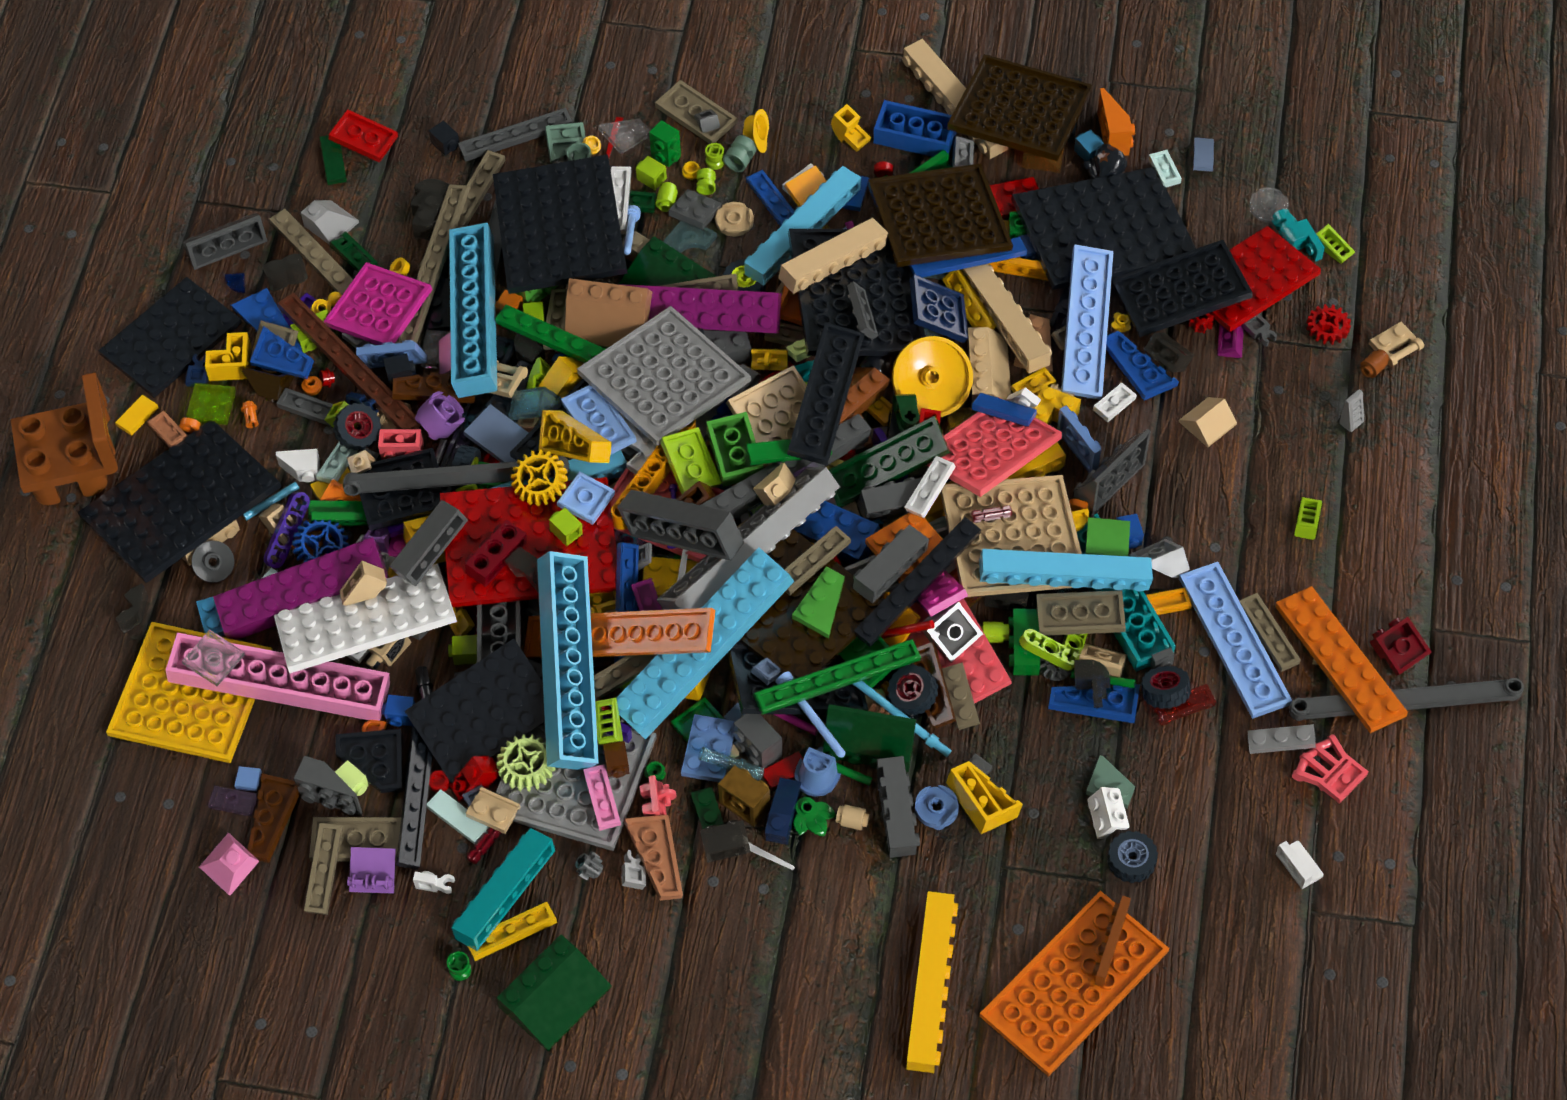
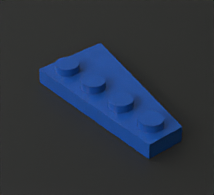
M1120 331L1107 335L1106 351L1144 401L1178 386L1179 381L1176 378L1168 376L1164 368L1158 367L1151 361V357L1137 350V346Z
M1136 684L1135 688L1113 685L1112 688L1091 686L1088 689H1081L1080 686L1052 687L1048 709L1134 723L1140 684Z

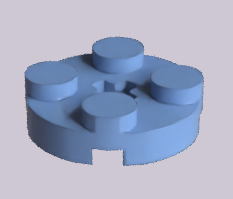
M938 785V787L928 786L918 793L915 801V815L924 825L935 830H942L944 827L952 824L957 818L958 799L950 788L943 785ZM932 804H941V810H933Z

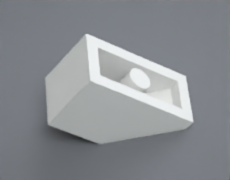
M317 449L276 452L279 466L299 482L317 481L316 475L320 470V457Z

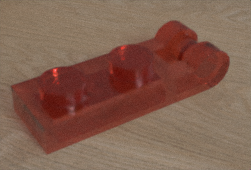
M1205 684L1191 689L1189 699L1185 703L1180 704V706L1170 708V712L1166 713L1165 708L1152 707L1154 713L1158 714V721L1163 726L1173 720L1213 707L1216 704V700L1208 685Z

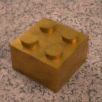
M734 765L719 782V803L751 826L755 827L770 809V789L768 785L761 780L757 781L746 769H740Z

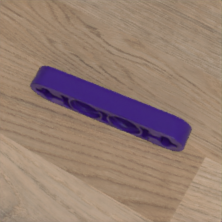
M304 492L292 493L286 503L264 554V562L268 567L279 568L287 558L292 541L295 539L293 535L295 532H298L297 528L301 525L310 504L309 496ZM301 497L303 504H298L295 499ZM291 508H294V509H296V510H299L300 512L297 513V512H295V511H290V510H291ZM290 514H293L296 518V522L292 526L286 523V518ZM284 533L288 540L286 544L280 545L278 537ZM274 547L281 548L283 551H278ZM271 555H276L278 561L273 562L270 559Z

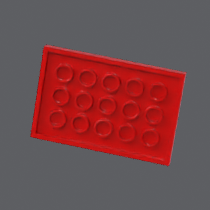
M1266 226L1229 250L1252 290L1253 298L1210 312L1209 314L1214 315V319L1229 332H1232L1320 275L1321 268L1269 226Z

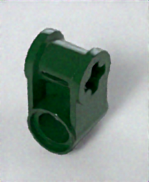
M898 394L893 396V410L896 415L898 429L900 432H903L915 426L919 420L917 398L915 394Z

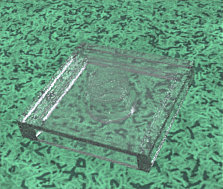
M209 630L182 660V663L215 686H218L245 654L244 651Z

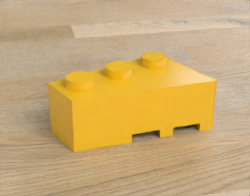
M970 761L950 770L946 784L956 794L959 803L981 834L1018 817L1023 804L1007 795L1005 789L999 788L992 783L990 777Z

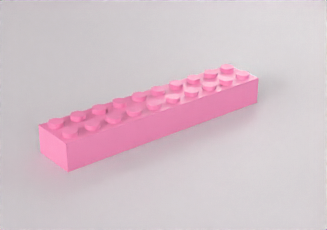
M177 633L166 667L167 680L170 683L364 720H381L382 706L386 702L390 687V676L387 672L325 662L289 674L284 653L182 633Z

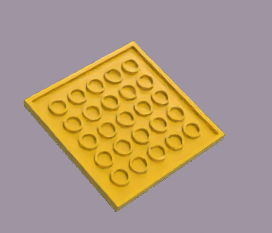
M151 622L106 731L107 735L231 763L255 699L168 682L166 667L177 633L271 651L273 649L262 645Z

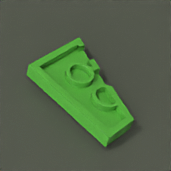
M826 566L793 612L792 619L829 639L845 576Z

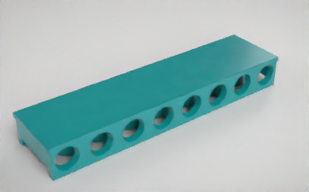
M1098 513L1093 516V518H1100ZM1087 524L1082 530L1077 532L1082 554L1086 552ZM1087 587L1089 592L1120 591L1111 588L1094 589ZM1123 589L1126 630L1125 632H1114L1113 634L1137 672L1150 666L1151 655L1170 647L1174 652L1176 645L1144 591Z

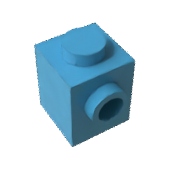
M1090 129L1075 138L1074 151L1084 161H1088L1094 158L1096 150L1104 143L1100 136Z

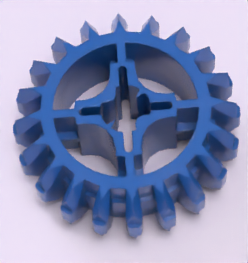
M305 520L303 526L299 525L297 528L298 532H295L293 535L296 539L292 541V545L296 547L293 553L299 554L296 558L297 561L303 559L304 562L320 557L323 553L328 554L349 546V543L345 542L348 540V535H342L345 529L340 528L338 530L339 523L336 522L332 525L331 520L324 522V520L318 522L313 520L312 523ZM316 530H321V531H322V533H321L320 535H317V536H315V535H311V536L307 535L308 533H310V532H312V531H316ZM328 533L334 538L336 545L329 540ZM322 537H323V541H322V543H323L322 546H323V547H321L320 551L318 552V549H319V546H318L319 543H318V542L321 541V539H322ZM304 543L313 550V556L307 551Z

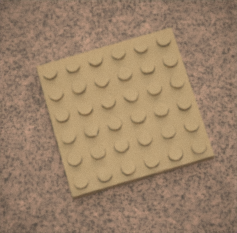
M1063 475L1006 479L981 497L959 484L944 485L940 494L949 533L964 517L972 522L971 512L974 510L982 511V509L992 507L1001 508V506L1010 505L1012 509V516L1009 518L1000 517L1001 519L981 520V522L974 523L981 529V534L955 559L959 582L965 588L968 594L967 597L1073 588L1071 586L989 584L987 582H980L979 558L982 549L1082 554Z

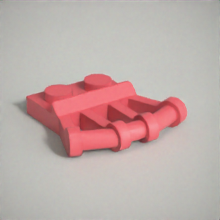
M1331 734L1327 736V739L1316 743V748H1309L1306 753L1304 752L1299 756L1300 761L1297 769L1292 773V778L1296 781H1305L1318 786L1320 791H1324L1340 804L1368 775L1369 771L1347 755L1336 736ZM1333 748L1340 760L1338 761L1324 749ZM1319 756L1333 768L1330 771L1327 770L1314 757ZM1310 766L1323 778L1305 772L1306 767Z

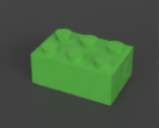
M747 412L706 422V432L722 487L737 484L763 469V464L750 465L746 445L756 443Z

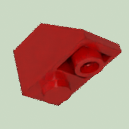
M473 756L449 786L459 802L464 801L462 795L481 784L485 789L490 787L499 776V769H497V765L492 757Z

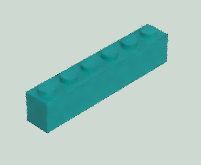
M532 828L521 836L513 851L507 854L505 861L494 870L492 877L481 887L479 894L468 903L464 913L454 921L452 931L457 941L476 951L479 950L555 852L552 838Z

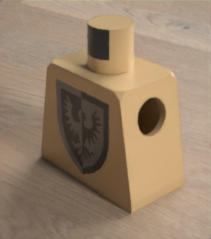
M406 637L368 649L372 655L365 664L372 670H376L381 663L391 666L411 644L410 639Z

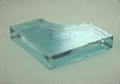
M680 221L663 242L680 253L690 248L707 250L717 238V233L707 227L702 230Z

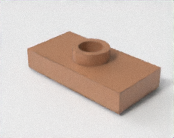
M164 410L147 422L148 426L169 448L176 446L187 437L185 432Z

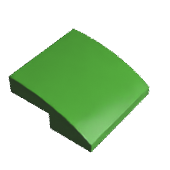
M1088 517L1085 554L1128 556L1130 521Z

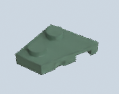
M583 122L545 126L550 163H554L567 155V149L572 144L582 143L584 138H586Z
M1100 755L1086 790V795L1092 796L1101 787L1118 788L1121 792L1124 808L1128 809L1135 786L1105 757Z

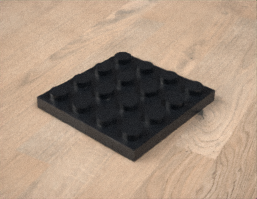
M433 448L372 462V468L361 474L439 468ZM445 487L359 493L369 531L429 516L441 501L440 493H446Z

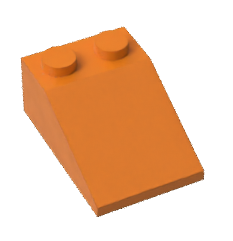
M1100 88L1097 116L1103 143L1117 148L1125 156H1128L1130 147H1133L1132 135H1135L1134 123L1131 124L1130 116L1104 88Z

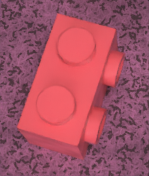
M380 429L378 449L381 460L423 450L424 442L421 429Z

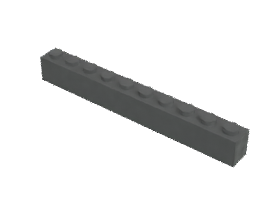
M860 414L855 415L838 426L828 465L846 455L852 449L854 450L868 442L871 427ZM804 459L784 462L794 477L807 467H825V465ZM783 462L770 464L701 504V506H708L722 511L726 510L732 514L733 519L738 518L762 504L753 488Z

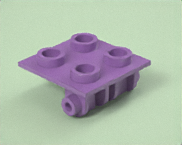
M351 847L350 877L347 880L349 892L394 894L396 849Z

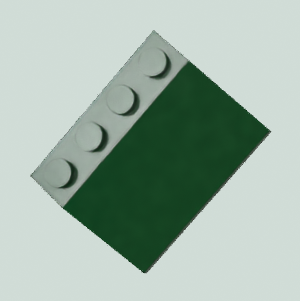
M653 236L640 250L627 270L628 274L623 276L619 284L661 286L717 276Z
M829 704L826 727L844 749L845 756L842 758L838 757L825 739L823 753L835 757L836 761H847L853 765H870L876 769L877 759L904 756L905 770L909 772L916 719Z
M560 935L497 997L499 1008L549 1051L606 994L612 985L578 948L563 935Z

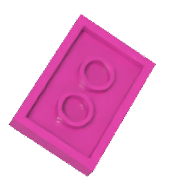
M945 570L916 599V602L932 617L964 599L968 594L965 588Z

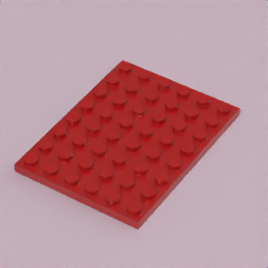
M608 477L593 478L609 487ZM572 481L564 482L566 489ZM512 486L440 493V500L459 509L468 519L445 549L448 590L452 607L539 599L537 559L549 551L587 556L589 594L616 591L617 550L611 516V502L608 503L593 525L575 516L582 523V535L568 546H565L550 531L549 526L550 517L555 512L562 510V508L557 506V501L561 496L555 495V502L549 499L548 505L541 501L538 507L535 501L531 505L527 503V499L522 501L520 495L515 494V488ZM560 489L562 494L565 492L566 489ZM508 520L527 534V544L485 587L466 574L465 561L471 553L474 554L479 549L484 539L490 538L498 524L502 525ZM505 536L504 538H505V539H511V538H513V537H511V536ZM493 550V551H491L490 553H492V554H497V553H499V552L496 551V550ZM478 565V566H476V567L479 568V569H482V568H484L485 566H483V565Z

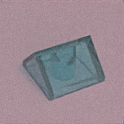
M546 387L516 390L513 394L508 418L519 420L542 416V410H552L562 398Z

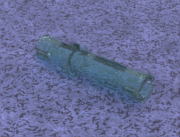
M706 747L701 748L698 756L700 761L702 760L727 770H731L734 765L740 769L744 768L757 781L761 780L764 773L763 767L747 763V760L742 758L739 760Z

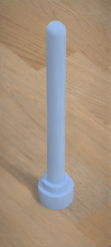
M636 205L628 206V222L623 248L625 255L631 253L635 222L640 219L641 215L640 208Z
M787 671L781 674L775 682L779 685L795 678ZM806 700L798 702L797 704L835 754L840 758L844 757V749Z

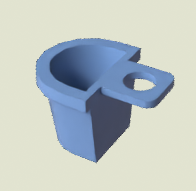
M809 747L803 761L800 758L795 770V781L802 782L800 791L814 797L825 796L832 792L841 777V774L837 771L835 757L823 753V747H819L817 750Z

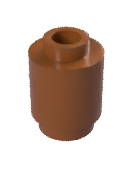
M1382 349L1371 352L1360 363L1362 374L1366 377L1375 378L1388 365V354Z

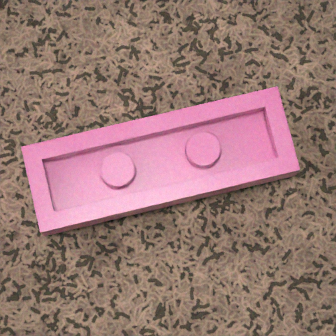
M605 764L583 769L599 831L620 826L621 822Z

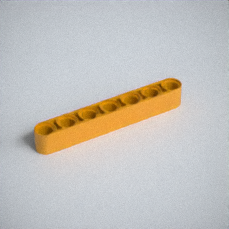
M696 420L679 432L696 428ZM661 444L655 448L612 506L611 516L613 526L616 529H627L617 507L630 490L654 494L671 471Z

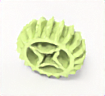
M523 734L522 739L519 740L514 736L513 743L507 740V747H501V754L497 756L499 762L496 764L497 769H499V776L503 778V782L505 784L509 783L512 789L518 786L520 792L524 787L530 792L532 786L539 789V783L546 785V778L552 779V772L555 771L556 767H547L546 742L543 743L541 736L535 740L533 734L530 738H526V735ZM519 754L516 759L512 760L515 755ZM523 758H524L525 761L529 764L530 768H529L528 765L523 761ZM543 762L542 766L536 772H534L535 768L540 766V763Z

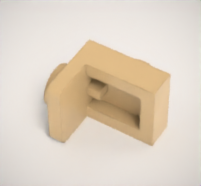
M366 450L347 457L350 471L357 474L370 470L372 468L371 463L376 462V459Z

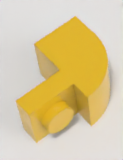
M846 104L834 114L831 125L837 138L841 142L846 141L857 152L870 141L871 137L858 125L860 116Z

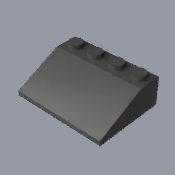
M1149 429L1131 437L1123 445L1119 444L1110 457L1103 459L1097 470H1092L1083 483L1080 482L1073 490V499L1087 502L1091 516L1145 465L1151 434Z

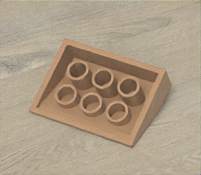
M569 278L566 296L565 331L598 346L610 347L648 321L652 291L648 288Z

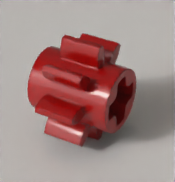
M1208 313L1189 320V326L1193 327L1194 332L1204 334L1207 328L1212 329L1214 315Z

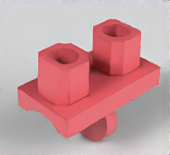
M655 775L648 777L649 782L640 786L641 796L644 799L651 798V802L642 805V812L646 817L667 815L666 806H671V800L677 797L676 791L669 789V784L663 785L662 782L657 781Z

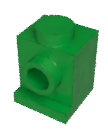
M1010 212V239L1027 234L1018 213Z

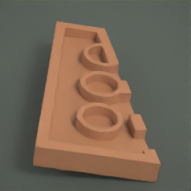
M657 815L625 818L624 824L659 900L682 898L683 892L669 816Z

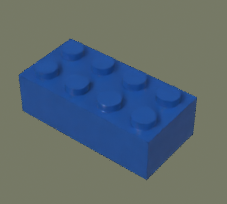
M884 100L874 127L873 143L934 157L943 150L950 154L957 132L947 129L952 115Z
M827 501L820 504L821 508L818 511L809 514L802 525L793 528L808 541L815 544L832 528L837 526L851 539V543L837 554V557L851 565L869 558L872 551L865 544V539L880 530L879 524Z

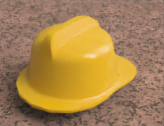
M759 109L754 115L748 116L745 119L743 135L755 142L759 152L765 153L767 149L769 120L766 112L763 109Z

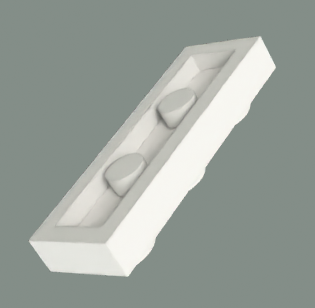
M936 456L905 505L906 511L925 518L955 469V464Z

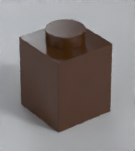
M625 741L603 744L608 777L620 778L630 774Z

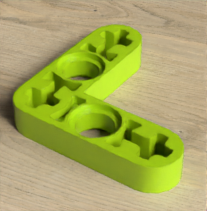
M1027 629L1019 638V642L1025 650L1064 670H1072L1079 662L1087 634L1065 635L1061 644L1033 629ZM1069 641L1074 642L1077 645V648L1072 647L1069 644ZM1045 646L1050 647L1054 653H1049Z

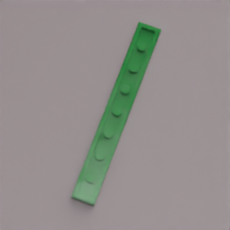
M913 639L755 692L753 696L763 715L920 661L921 655Z

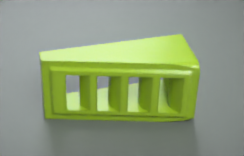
M1329 224L1316 233L1325 247L1324 252L1340 264L1355 253ZM1344 250L1346 253L1341 256L1339 253Z
M1301 498L1294 534L1296 537L1315 539L1322 506L1321 500Z
M617 698L595 701L598 745L623 741ZM612 706V709L602 711L601 707ZM612 714V718L603 719V715ZM613 722V727H604V724ZM613 731L614 735L606 736L605 732Z

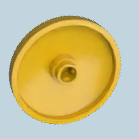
M938 336L919 338L906 345L898 354L892 369V385L895 395L915 394L918 413H920L921 408L941 411V417L955 412L967 400L973 384V370L966 353L953 341Z

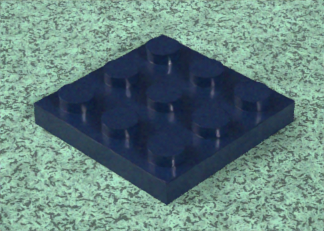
M913 275L910 278L914 324L965 343L969 338L964 294Z

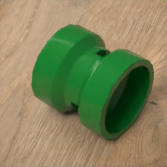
M457 951L450 954L447 958L449 974L454 980L463 981L471 975L472 969L467 954Z

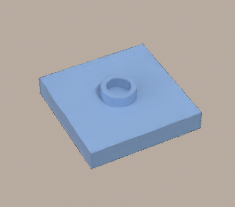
M579 471L557 501V506L562 509L566 508L573 515L593 525L615 495V490Z

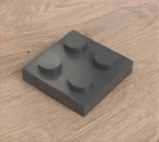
M687 189L669 209V216L703 230L714 218L716 211L721 208L722 203Z

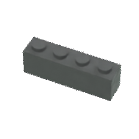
M441 500L389 567L399 577L417 586L468 519L459 509Z
M910 524L904 530H899L891 543L887 542L877 556L874 555L870 558L863 570L859 569L855 573L853 589L873 604L927 551L929 538Z

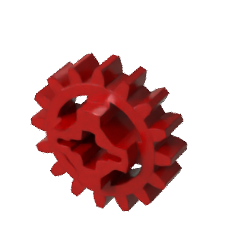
M1324 304L1323 309L1317 306L1316 310H1311L1310 316H1308L1306 329L1311 330L1310 337L1316 336L1315 341L1321 339L1324 345L1327 341H1330V344L1333 345L1335 340L1341 343L1342 338H1347L1351 328V319L1347 318L1348 313L1342 314V308L1340 307L1336 310L1335 305L1328 308Z

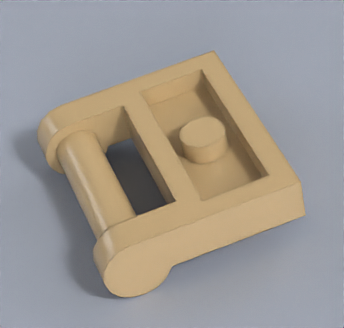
M1402 322L1370 339L1369 345L1374 350L1382 349L1388 354V365L1390 367L1396 365L1400 359L1410 353L1424 348L1423 341L1420 338H1416ZM1406 343L1410 344L1395 354L1391 353Z
M497 360V371L513 374V376L497 373L498 391L490 393L512 398L522 379L527 377V367H514L499 363Z

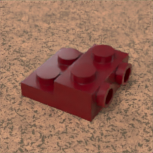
M1399 617L1388 623L1390 627L1387 630L1379 629L1372 634L1373 639L1369 641L1379 658H1385L1396 676L1432 653L1409 617L1401 620Z

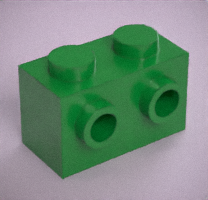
M661 120L649 132L651 157L661 164L670 167L681 157L679 130Z

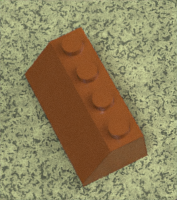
M855 367L839 425L857 414L861 415L881 398L887 389L890 379L875 367Z

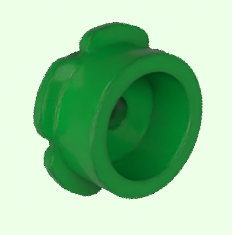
M651 762L644 771L645 777L648 778L655 775L657 781L663 780L666 776L665 767L660 762Z

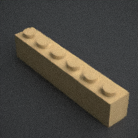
M871 218L782 264L778 278L793 294L800 290H805L809 285L820 282L824 277L837 273L840 269L852 265L861 258H866L876 250H881L886 244L888 232L874 218Z

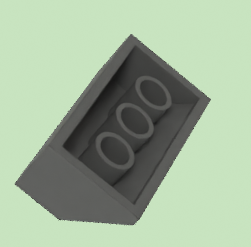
M254 213L182 242L194 270L265 243L267 238L260 215Z

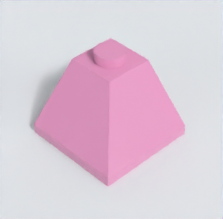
M228 833L199 868L228 895H231L257 865L259 860Z

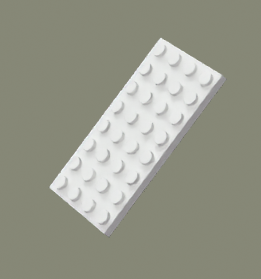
M438 563L432 565L417 586L412 585L399 576L386 578V587L379 592L376 598L345 606L342 604L339 594L333 597H324L320 601L311 604L304 603L292 610L285 609L274 615L289 674L457 622Z

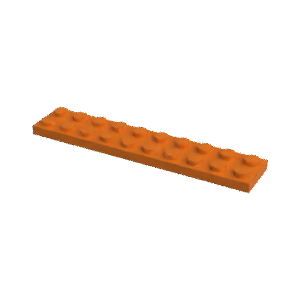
M713 608L590 613L593 657L711 652L715 609ZM540 616L528 617L524 654L527 659H542Z

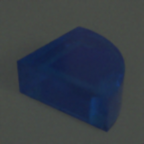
M244 273L224 274L230 289L235 292L245 293Z

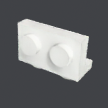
M1101 787L1087 799L1097 839L1107 838L1116 829L1127 830L1129 828L1120 789Z

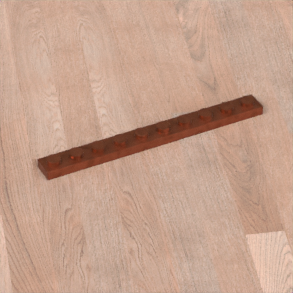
M294 292L278 302V308L368 399L376 400L374 405L398 429H417L421 426L415 420L416 415L401 400L392 399V391Z

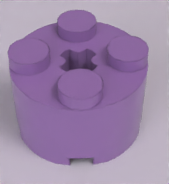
M440 391L433 393L418 409L415 420L422 425L433 440L448 438L465 420V417H462L464 411L459 402L450 395L447 397L442 395L444 392Z

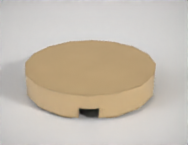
M741 202L725 203L722 205V208L716 211V227L727 236H742L753 227V212Z

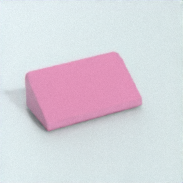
M451 332L439 340L440 374L449 373L451 370Z

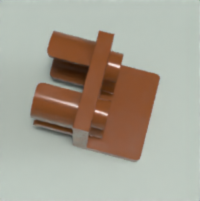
M96 372L82 375L86 403L10 419L20 487L23 493L32 492L40 504L54 505L60 503V495L56 486L78 482L83 496L97 495L106 488L108 483L107 475L113 474L118 470V464L114 456L116 451L107 427V423L110 420L106 408L107 400Z

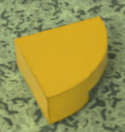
M1088 508L1072 511L1076 532L1086 526L1089 517Z

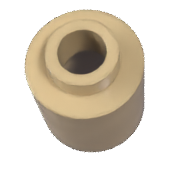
M846 804L845 806H839L836 823L856 830H862L863 827H867L869 814H866V809Z

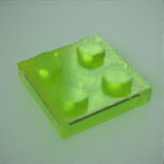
M195 383L186 418H192L202 423L215 421L217 424L227 425L236 394L235 387Z

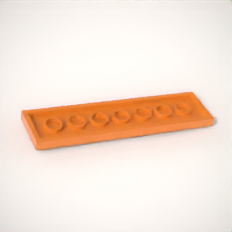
M1312 586L1276 602V609L1369 733L1407 717L1408 711Z

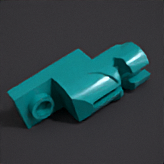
M1282 209L1273 214L1274 220L1271 221L1276 230H1280L1279 235L1297 250L1305 248L1307 254L1311 255L1315 262L1322 260L1325 247L1307 219L1297 221L1288 209Z

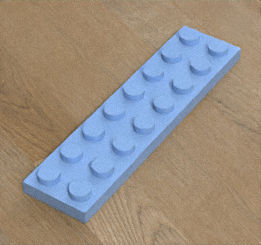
M1076 244L1073 247L1061 385L1062 392L1098 400L1102 398L1113 251Z
M1219 562L1180 574L1179 580L1183 588L1186 589L1199 619L1251 718L1253 719L1290 706L1292 699Z

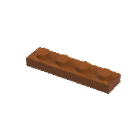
M1122 896L1120 903L1116 902L1112 915L1115 916L1114 923L1109 922L1105 935L1109 936L1107 943L1102 942L1099 952L1102 959L1100 963H1095L1092 975L1096 976L1095 985L1104 986L1131 901L1129 897Z

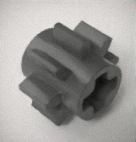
M593 851L589 855L586 853L581 854L575 863L576 872L579 873L578 876L586 881L589 877L597 878L603 870V865L601 864L603 860Z

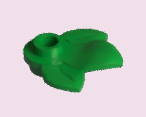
M803 797L797 801L795 807L797 815L793 820V825L799 835L810 830L815 835L823 837L827 831L826 820L832 819L836 815L833 808L827 803L815 802L812 798ZM803 805H809L810 811L804 810Z

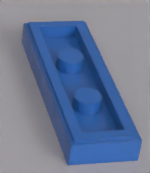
M980 393L972 403V410L1027 427L1037 415L1036 409L984 393Z

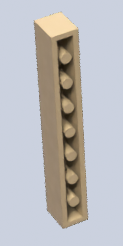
M923 39L905 47L903 55L905 66L909 67L915 77L922 81L926 90L935 96L937 103L942 104L947 114L952 115L966 90L965 86ZM968 136L970 140L975 142L980 152L985 154L989 160L1008 150L1006 146Z
M990 264L961 269L996 323V328L1027 372L1032 373L1049 366L1050 356H1052L1051 348L1048 344L1045 345L1039 331H1035L1031 320L1025 317L1021 306L1015 303L1011 292L1005 289L1001 278H997L994 274L993 267Z

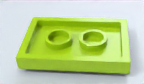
M699 427L660 439L661 446L681 494L698 481L709 485L711 488L722 484Z

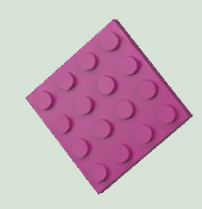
M366 262L323 322L329 328L376 345H383L385 342L396 343L433 289L430 284Z

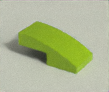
M541 357L536 359L531 369L526 392L537 405L544 402V394L538 386L551 368Z

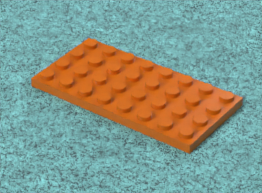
M1101 890L980 1012V1017L1048 1077L1169 952V947L1127 913L1104 986L1095 985L1096 976L1092 975L1096 962H1101L1100 948L1102 942L1107 943L1109 936L1105 934L1109 922L1114 923L1115 916L1112 915L1115 902Z

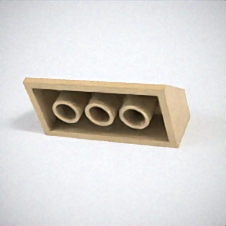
M989 327L968 328L967 350L973 370V384L970 392L971 408L972 403L980 393L1006 400L1011 394L1007 342L1001 334Z

